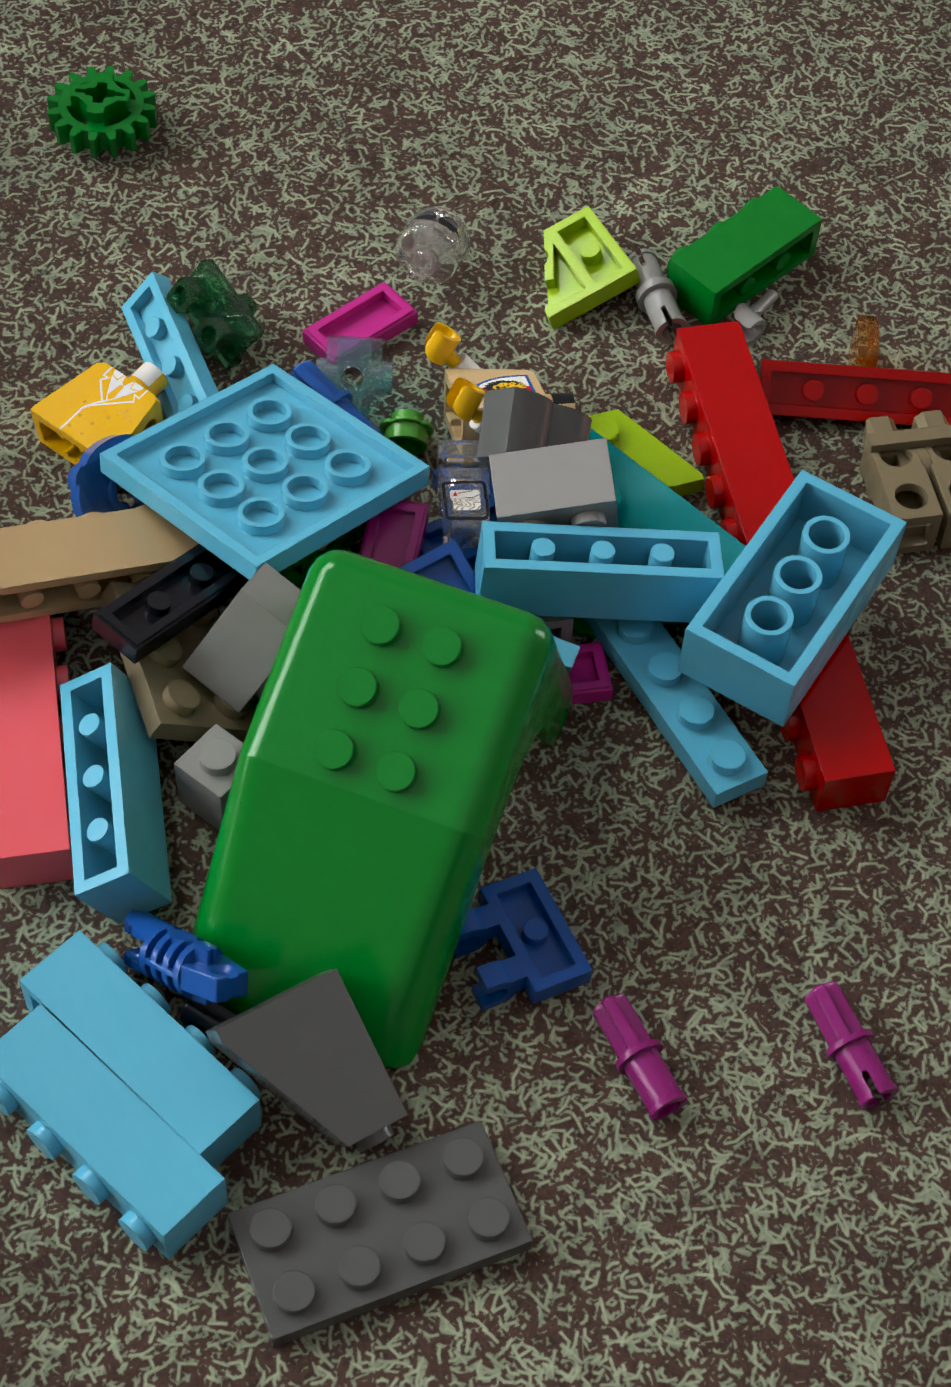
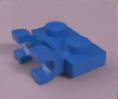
M536 868L480 888L477 899L480 907L469 909L453 957L457 959L477 951L493 937H497L507 959L489 962L476 967L475 975L480 983L473 985L471 992L482 1012L508 1001L517 991L525 989L532 1004H535L590 982L593 969Z

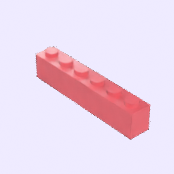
M54 615L0 623L1 889L74 879L60 685L70 681L68 664L58 666L57 652L68 651L63 616L54 617Z

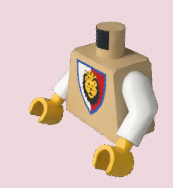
M441 322L435 323L425 338L427 358L437 365L444 366L446 364L448 366V369H445L444 421L462 463L479 461L476 457L485 391L519 387L539 393L552 400L554 404L575 409V400L571 392L545 394L535 373L530 370L482 369L466 353L456 354L454 350L460 343L461 338L457 332Z

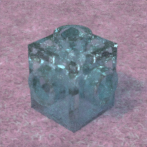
M330 335L327 337L326 358L317 357L316 366L340 391L348 390L353 396L352 403L364 416H369V407H379L381 405L382 394L392 395L394 362L384 361L385 338ZM354 367L361 371L363 375L362 384L355 385L348 381L346 377L347 368Z

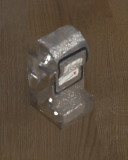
M437 440L436 480L442 545L455 539L460 548H478L482 521H490L489 466L476 458L479 440Z

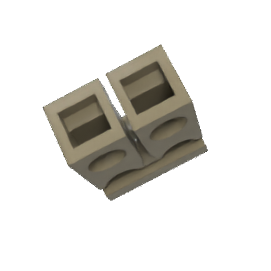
M941 410L921 412L914 417L911 429L897 430L894 420L889 418V416L870 417L866 420L862 435L864 450L859 471L862 480L865 481L868 497L873 501L874 506L907 522L897 554L933 550L935 541H937L939 549L951 548V424L949 425Z

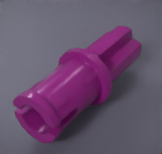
M831 981L814 987L805 996V1004L829 1046L826 1051L828 1060L837 1061L858 1100L860 1109L867 1110L879 1105L867 1082L870 1078L885 1102L897 1094L899 1089L892 1082L871 1043L875 1037L872 1030L863 1029L838 983Z
M617 994L604 998L593 1009V1016L618 1058L615 1062V1068L620 1074L626 1073L638 1095L648 1109V1115L652 1121H658L677 1112L687 1103L688 1099L686 1094L681 1091L660 1055L663 1050L662 1043L658 1039H651L625 995Z

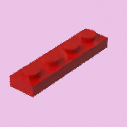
M760 359L759 379L772 415L866 422L870 417L889 416V418L894 420L895 424L912 425L914 417L921 412L941 410L949 425L951 424V373Z

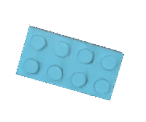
M801 470L685 629L678 671L784 727L892 568L907 522Z

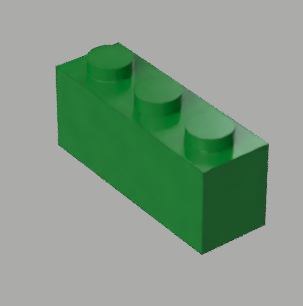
M775 186L759 198L754 197L750 199L739 212L724 222L719 221L715 223L704 236L689 246L680 247L671 256L667 264V278L672 280L678 291L677 304L704 325L718 323L735 311L739 304L746 303L815 254L822 218L779 186Z

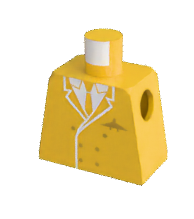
M105 362L96 363L30 409L39 441L75 465L79 462L82 454L98 440L117 434L136 435L163 421L161 405L157 396L168 387V380L163 372L150 362H144L129 377Z

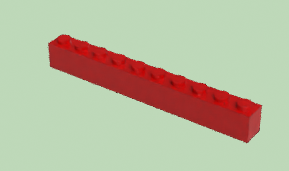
M732 321L677 328L674 349L666 354L667 376L671 384L678 383L680 389V417L684 425L691 424L694 432L692 436L694 461L697 466H705L707 473L705 490L708 505L711 509L718 508L721 516L719 526L746 546L790 487L794 477L740 322ZM847 632L784 727L780 726L784 740H793L798 755L795 758L797 784L802 792L809 791L816 812L885 801L896 772Z

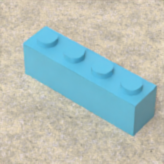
M482 521L475 562L476 594L531 612L536 616L690 623L724 577L719 532Z
M110 662L60 685L75 896L116 923L121 924L125 922V916H127L128 912H132V909L150 912L172 903L156 739L149 738L128 676Z
M79 930L19 980L27 1008L33 1011L41 1004L215 1169L262 1126L261 1092L259 1088L241 1069L234 1067L229 1071L214 1057L216 1051L213 1045L198 1028L189 1025L184 1029L169 1015L171 1009L167 1001L152 985L145 983L141 987L138 986L126 974L127 967L111 946L105 942H101L96 946Z
M41 1004L0 1038V1112L10 1116L16 1110L31 1125L26 1132L32 1142L49 1159L54 1160L61 1154L76 1169L72 1174V1178L92 1202L100 1205L107 1199L123 1215L118 1220V1223L139 1248L147 1251L154 1245L169 1260L228 1203L225 1178Z

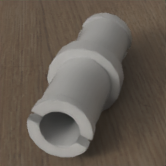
M642 248L640 251L646 265H641L635 251L628 256L637 268L640 283L635 285L637 290L635 300L641 312L648 315L658 341L663 344H671L673 341L667 327L671 326L676 335L677 328L689 327L676 302L678 291L672 280L664 276L656 253L651 249Z

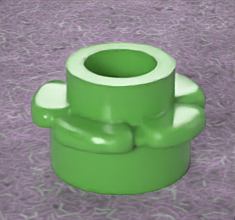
M412 409L394 411L391 414V418L384 419L379 426V429L384 433V437L412 455L424 453L428 447L429 435L434 433L433 425L424 420L423 414Z

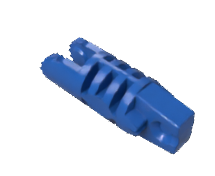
M132 909V912H128L127 916H125V932L143 941L140 948H131V950H126V953H124L123 962L129 968L204 1005L226 1002L232 997L240 998L247 995L248 971L225 956L219 947L146 911Z

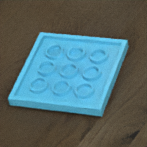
M275 364L99 453L100 469L104 475L249 580L265 562L277 572L284 570L429 485L430 475L429 465Z

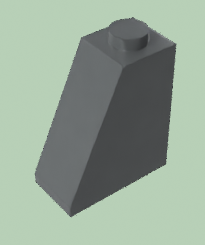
M337 969L322 971L205 1031L212 1045L334 1145L349 1147L355 1144L359 1152L372 1148L395 1134L390 1124L408 1115Z

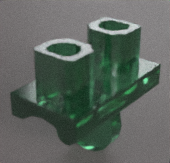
M213 259L201 260L192 274L179 278L167 294L166 300L176 313L187 314L196 326L195 340L205 354H216L226 369L237 367L242 362V356L245 351L265 333L254 317L257 311V303L248 293L238 294Z

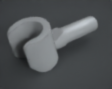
M769 289L754 304L748 306L745 303H741L735 309L734 317L740 322L747 345L760 338L765 331L767 323L761 315L778 299V293L773 289Z

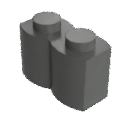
M509 387L485 391L476 458L490 466L489 455L587 441L590 438L592 419L579 410L554 404L549 398L527 389Z

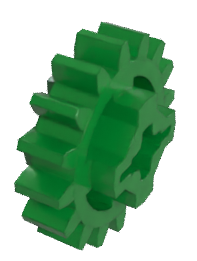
M108 66L105 72H96L93 67H87V76L80 77L72 72L68 74L70 84L56 83L54 85L56 95L48 96L47 98L50 131L56 132L59 145L70 142L71 151L74 154L87 148L90 149L91 158H97L101 150H108L113 158L118 157V148L124 146L132 152L137 150L136 139L149 141L151 138L150 128L157 127L154 91H148V84L145 79L134 82L133 71L130 70L125 71L120 76L115 75L113 66Z

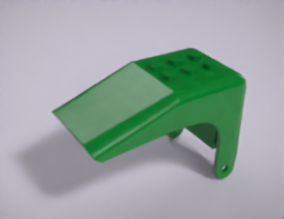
M331 550L317 557L307 572L241 748L192 932L193 935L219 947L225 956L248 971L247 995L240 998L232 997L224 1003L242 1013L322 971L337 969L383 1065L399 1068L412 1062L424 1043L487 856L525 756L537 734L541 743L555 746L570 710L573 697L572 683L551 630L543 619L531 612L350 551Z

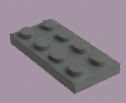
M482 1121L227 1213L231 1231L273 1348L532 1249L533 1239Z

